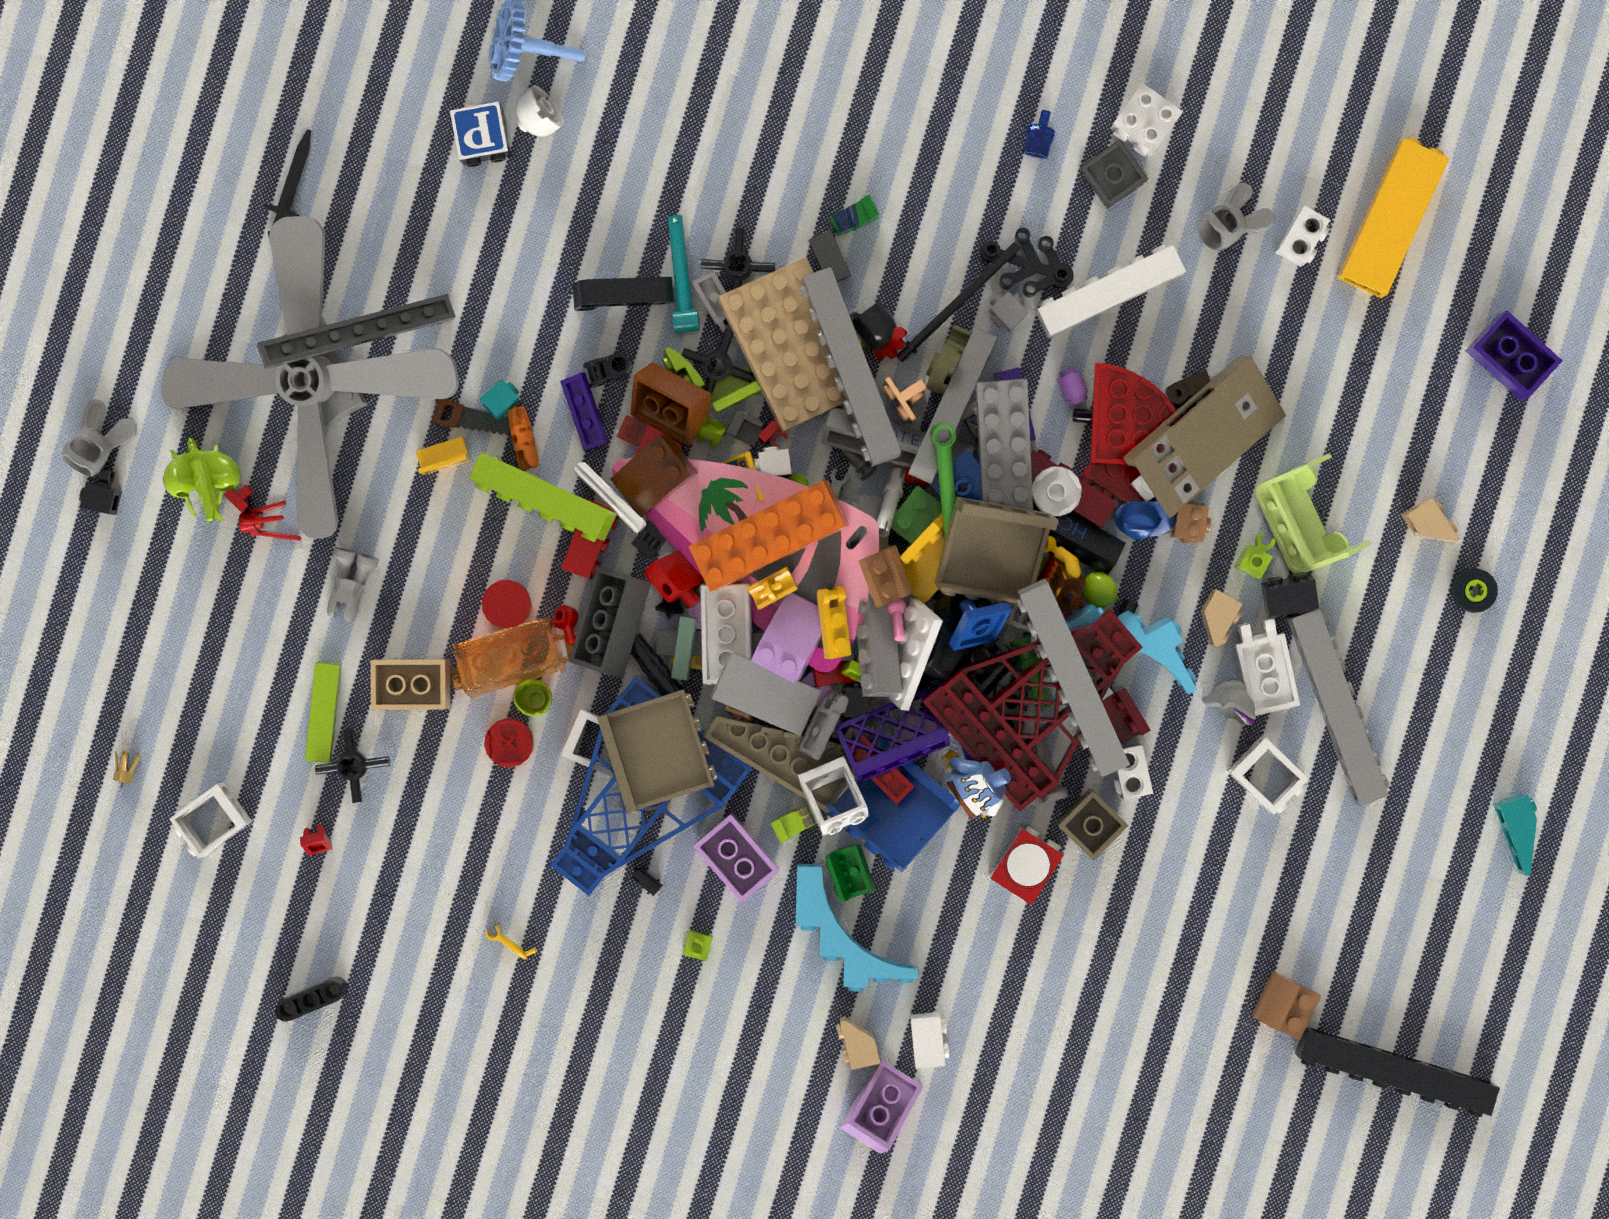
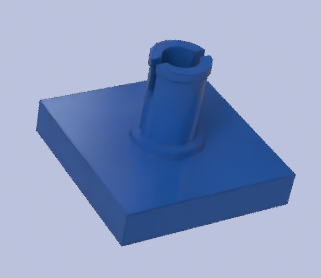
M967 449L953 460L956 497L981 501L979 462ZM937 473L931 485L940 495L939 474Z
M968 598L962 601L959 608L963 612V616L949 642L951 648L955 651L996 641L1012 610L1009 604L1005 602L977 608L972 599Z

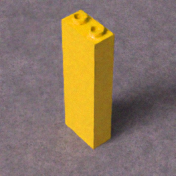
M1411 137L1403 138L1398 142L1336 277L1379 298L1388 295L1450 159L1444 156L1443 151L1436 148L1428 149L1422 146L1419 140Z

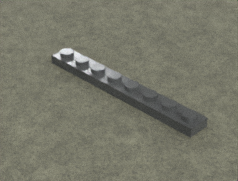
M448 294L258 342L257 348L264 368L268 369L454 320L456 316Z

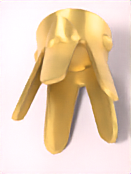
M126 750L122 752L118 768L117 751H115L116 771L114 772L113 780L121 782L120 788H123L124 783H133V774L141 754L135 756L129 770H127L128 752Z

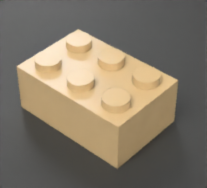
M450 659L371 660V710L451 708Z

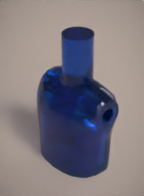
M1041 110L1038 124H1030L1028 126L1023 149L1025 155L1040 159L1048 158L1055 136V130L1048 127L1050 111Z

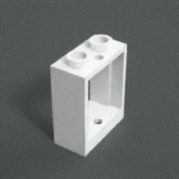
M585 709L580 710L561 756L589 767L591 759L576 754L575 751L588 721L599 724L597 720L599 715ZM595 762L594 770L613 777L612 771L604 765Z
M1260 736L1227 771L1265 809L1274 815L1277 812H1283L1288 807V800L1294 794L1296 796L1299 795L1306 788L1305 782L1309 779L1263 736ZM1267 750L1297 777L1273 803L1269 802L1243 777Z
M844 756L798 775L800 786L823 836L838 833L843 827L850 824H859L869 817L867 805ZM844 777L858 807L824 821L811 791Z
M224 782L216 784L170 818V821L173 823L171 826L174 832L184 838L187 842V850L193 856H197L198 859L208 855L253 822ZM215 797L235 826L208 846H205L186 820V817Z

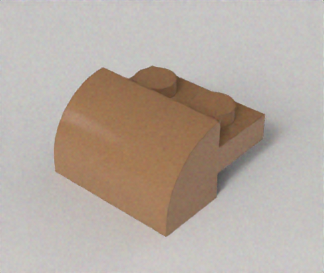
M896 545L883 548L875 554L858 560L876 608L906 597L914 592L903 562L899 558L900 554Z
M1272 971L1253 1010L1252 1016L1267 1026L1300 1040L1321 995Z

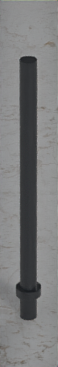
M1013 242L910 342L907 340L905 342L906 346L898 353L897 358L903 362L912 353L915 354L918 351L917 348L1021 249L1020 246Z

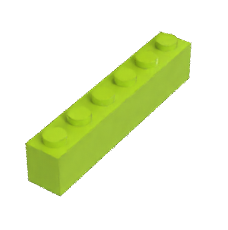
M480 452L468 478L476 482L474 487L487 493L492 489L497 492V498L506 502H510L511 499L518 501L517 507L531 512L533 508L540 512L539 517L549 522H552L553 519L561 521L560 527L574 532L576 528L583 532L582 537L592 542H595L597 538L605 541L617 515L610 510L483 452Z

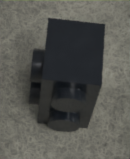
M1299 572L1286 579L1271 577L1267 579L1268 582L1261 583L1265 612L1269 617L1319 608L1316 581L1311 574L1307 575L1306 572Z

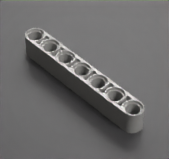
M977 327L974 328L912 463L909 475L932 484L938 471L936 444L930 439V430L937 423H945L956 431L975 389V383L978 382L996 343L997 336ZM946 428L940 429L937 432V440L939 442L945 441L949 436Z

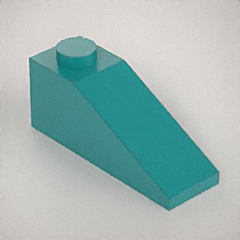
M1520 793L1495 802L1493 805L1518 873L1527 876L1531 874L1537 823L1535 812L1537 807L1531 797L1529 798L1528 795Z

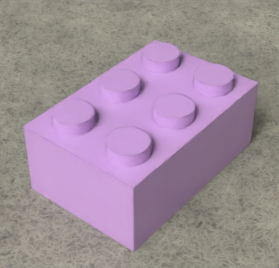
M733 812L729 813L693 845L694 849L741 903L780 870L778 864Z

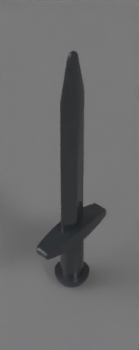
M310 129L306 130L297 145L278 206L264 204L266 209L276 213L273 224L284 217L300 216L291 211L290 207L308 156L311 138Z

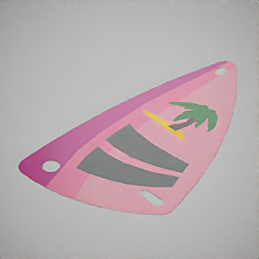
M632 458L616 461L612 468L613 476ZM688 459L698 474L645 516L655 524L662 536L677 551L680 550L702 576L688 546L808 488V486L758 470L718 462ZM755 484L763 494L764 500L758 501ZM838 499L850 525L849 527L731 584L753 585L787 566L799 589L793 592L817 605V591L819 589L827 588L828 590H833V587L842 585L846 590L845 607L851 646L857 636L856 629L858 625L863 623L865 615H857L859 602L862 600L867 603L868 593H870L858 560L879 552V527L877 521L872 516ZM860 526L866 527L867 534L854 549H848L846 542ZM751 596L752 621L763 631H766L784 597L758 610ZM830 600V607L834 606L833 600ZM816 647L808 664L817 671L825 673L836 668L843 657L825 659L824 649Z

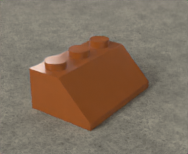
M652 362L634 374L630 415L690 446L709 414L711 393Z

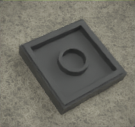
M1120 139L1079 168V171L1106 209H1109L1149 180Z

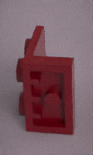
M1119 687L1113 691V694L1102 700L1121 744L1138 734L1143 736L1151 731L1125 687Z

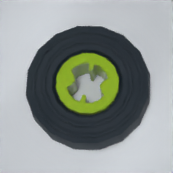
M1478 568L1467 569L1461 572L1453 581L1451 588L1452 598L1456 605L1470 613L1483 612L1489 609L1496 601L1498 595V587L1494 577L1487 571ZM1478 585L1479 588L1477 590H1480V594L1471 596L1470 586Z

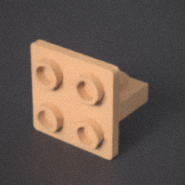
M887 377L884 380L885 386L883 391L890 402L895 400L899 406L896 411L902 421L908 420L911 425L915 422L916 417L907 403H910L912 406L922 400L925 396L923 393L927 387L922 380H919L900 393L891 378Z

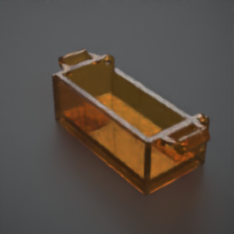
M548 617L455 644L453 649L457 667L450 671L454 689L464 690L471 699L477 698V695L558 672V669L562 673L566 672L565 663L570 659L573 645L566 642L565 635L557 634L555 625ZM564 639V643L568 656L563 657L561 645L559 642V640Z

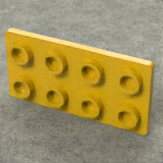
M942 513L899 557L903 562L914 591L912 595L924 604L939 589L934 581L945 543L942 537L944 535Z

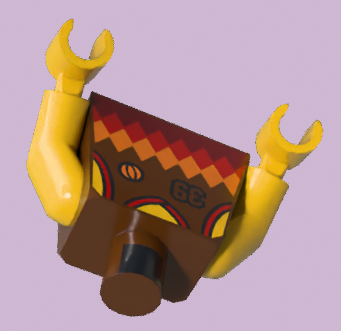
M1048 536V547L1045 546L1044 552L1051 551L1053 553L1048 557L1036 582L1046 579L1060 610L1069 612L1083 604V598L1080 594L1086 585V581L1081 575L1077 557L1063 547H1057L1054 537Z

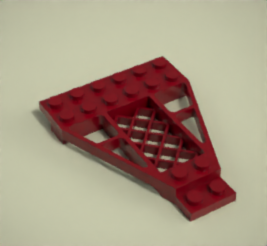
M1110 608L1091 624L1087 623L1069 629L1080 655L1082 654L1092 666L1086 668L1088 672H1093V683L1101 701L1113 679L1118 676L1124 663L1143 648ZM1040 640L962 666L950 676L949 680H944L922 699V702L975 761L989 762L995 772L1003 768L1007 769L1011 781L1004 784L1006 787L1004 794L1020 812L1037 797H1043L1059 783L1063 771L1080 742L1078 735L1082 734L1078 728L1076 734L1072 736L1062 724L1068 718L1067 713L1071 712L1068 703L1064 704L1066 707L1058 713L1059 705H1063L1062 701L1059 700L1057 692L1061 688L1058 680L1057 683L1043 682L1044 669L1051 666L1046 665L1049 663L1048 658L1042 659L1040 657L1022 673L1016 672L1006 660L1037 649L1036 645L1041 644ZM1002 661L1015 676L1014 680L993 698H987L967 676V673ZM1040 670L1039 682L1027 681ZM1025 685L1038 686L1037 699L1024 698ZM1021 686L1020 698L1009 697ZM1042 687H1056L1055 700L1041 699ZM1005 702H1018V715L1004 714ZM1000 703H1001V713L996 709V707H997ZM1023 703L1037 704L1036 716H1022ZM1041 704L1055 705L1053 718L1040 717ZM1006 719L1018 720L1017 731ZM1022 720L1035 721L1034 734L1021 733ZM1039 721L1047 722L1039 729ZM1056 727H1059L1071 740V743L1057 769L1051 771L1032 750V747Z

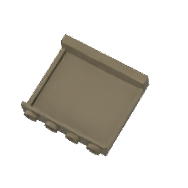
M956 497L934 583L941 590V593L945 595L955 596L958 593L964 594L966 598L972 600H979V597L988 598V601L1000 604L1005 601L1019 607L1016 599L1020 598L1017 591L1036 583L1050 529L1056 530L1058 520L1050 513Z
M684 689L597 717L627 814L714 786L713 780L717 779L713 765L708 766L705 756L710 755L706 741L700 742L698 732L702 731L698 717H692L690 708L694 707L691 694H685Z

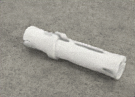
M896 467L891 470L888 485L883 490L885 496L877 519L880 537L889 536L898 501L903 496L902 487L906 471L903 470L902 475H900L902 468Z

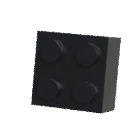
M997 637L994 642L966 648L955 668L959 669L962 666L1011 649ZM1016 655L1006 660L1013 667L1020 660V657ZM1002 661L970 671L967 673V676L982 693L988 695L1010 670Z

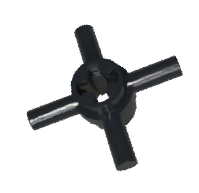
M735 228L734 251L729 253L724 260L701 259V269L724 270L727 277L732 280L733 290L742 286V281L747 279L752 272H774L775 263L752 262L750 256L744 252L745 229ZM740 259L745 270L741 272L731 269V265H735L736 260Z
M726 328L718 350L711 351L706 356L686 348L682 352V356L685 359L703 366V371L708 377L704 390L710 392L711 396L717 380H722L731 375L751 383L754 375L749 371L732 366L731 358L727 352L734 333ZM712 360H722V363L725 365L724 369L714 372V367L710 364Z
M353 728L343 729L346 753L340 756L336 763L315 765V773L319 775L338 772L341 777L350 780L352 803L362 802L359 779L366 774L369 768L390 766V757L367 759L362 753L356 751ZM352 759L357 761L358 772H354L352 768H347V763L352 762Z

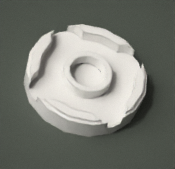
M1050 467L1035 477L1032 484L1033 501L1041 512L1050 513L1053 516H1062L1070 513L1078 506L1082 487L1078 477L1071 470L1063 467Z

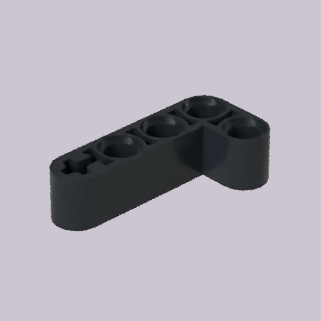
M672 277L579 280L572 285L575 311L595 310L598 307L665 305L674 303Z

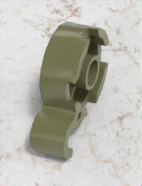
M954 324L940 354L936 352L926 373L929 376L926 389L939 395H944L972 334L971 331Z

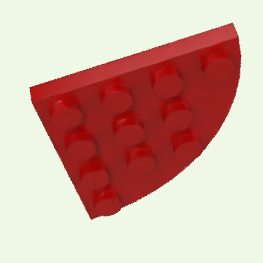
M1095 363L1090 463L1127 464L1123 457L1176 412L1175 407L1165 394L1146 378L1115 365ZM1178 416L1168 426H1173L1177 421L1181 419L1180 416Z

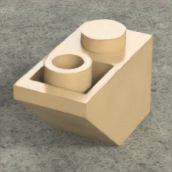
M1433 498L1425 499L1401 515L1415 536L1448 543L1460 540L1457 535V527L1452 521L1446 519L1443 514L1445 510L1438 500L1434 501Z
M1212 589L1200 611L1209 643L1213 647H1219L1220 644L1224 645L1230 636L1228 629L1232 622L1237 623L1243 612L1240 610L1242 603L1217 589Z
M846 1016L840 1017V1024L836 1025L839 1040L844 1039L846 1048L842 1049L845 1064L850 1063L851 1070L880 1064L874 1034Z

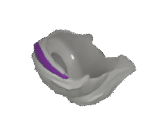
M1225 681L1218 685L1208 696L1202 698L1206 706L1219 707L1225 711L1226 718L1236 719L1243 725H1250L1255 722L1254 702L1246 693V686L1241 681Z

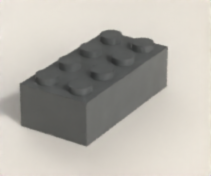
M597 567L569 662L602 674L623 678L651 582Z

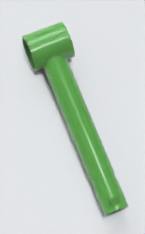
M937 423L930 430V439L936 444L944 530L942 537L945 541L956 501L951 445L955 442L956 433L951 426L945 423ZM946 428L949 436L945 441L939 442L937 440V432L940 429Z

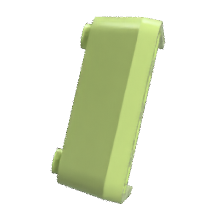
M1330 453L1259 484L1256 488L1255 493L1259 505L1287 566L1293 573L1312 571L1350 557L1371 545L1370 540L1350 547L1347 538L1342 533L1332 532L1327 534L1307 492V489L1315 486L1317 483V473L1314 466L1332 458Z

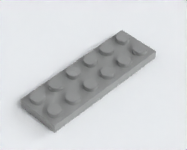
M1027 379L976 382L981 501L1033 510Z

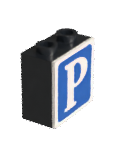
M499 102L450 111L458 158L463 165L467 164V167H476L482 164L481 161L491 160V162L496 163L505 161L506 157L512 156L504 111Z

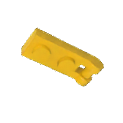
M842 585L833 587V590L825 588L817 591L825 659H835L851 655L845 607L846 590ZM830 600H833V607L829 605Z

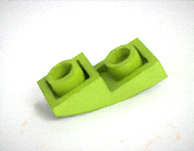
M669 347L666 348L663 354L664 358H662L666 370L672 371L676 375L684 373L683 379L704 389L705 383L695 368L678 352Z

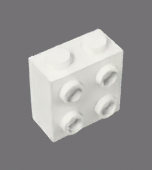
M1142 83L1110 129L1114 131L1113 134L1116 138L1123 142L1127 140L1133 144V149L1142 156L1147 154L1151 157L1183 111Z

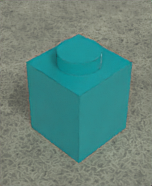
M501 379L480 397V404L498 421L509 409L519 403V397L517 396L519 391L511 382L506 384Z

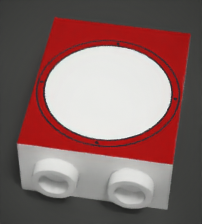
M1020 826L1018 828V835L996 869L993 868L988 876L994 882L1033 905L1064 854L1059 851L1061 846L1050 839L1047 842L1038 838L1040 833L1030 826H1027L1026 829Z

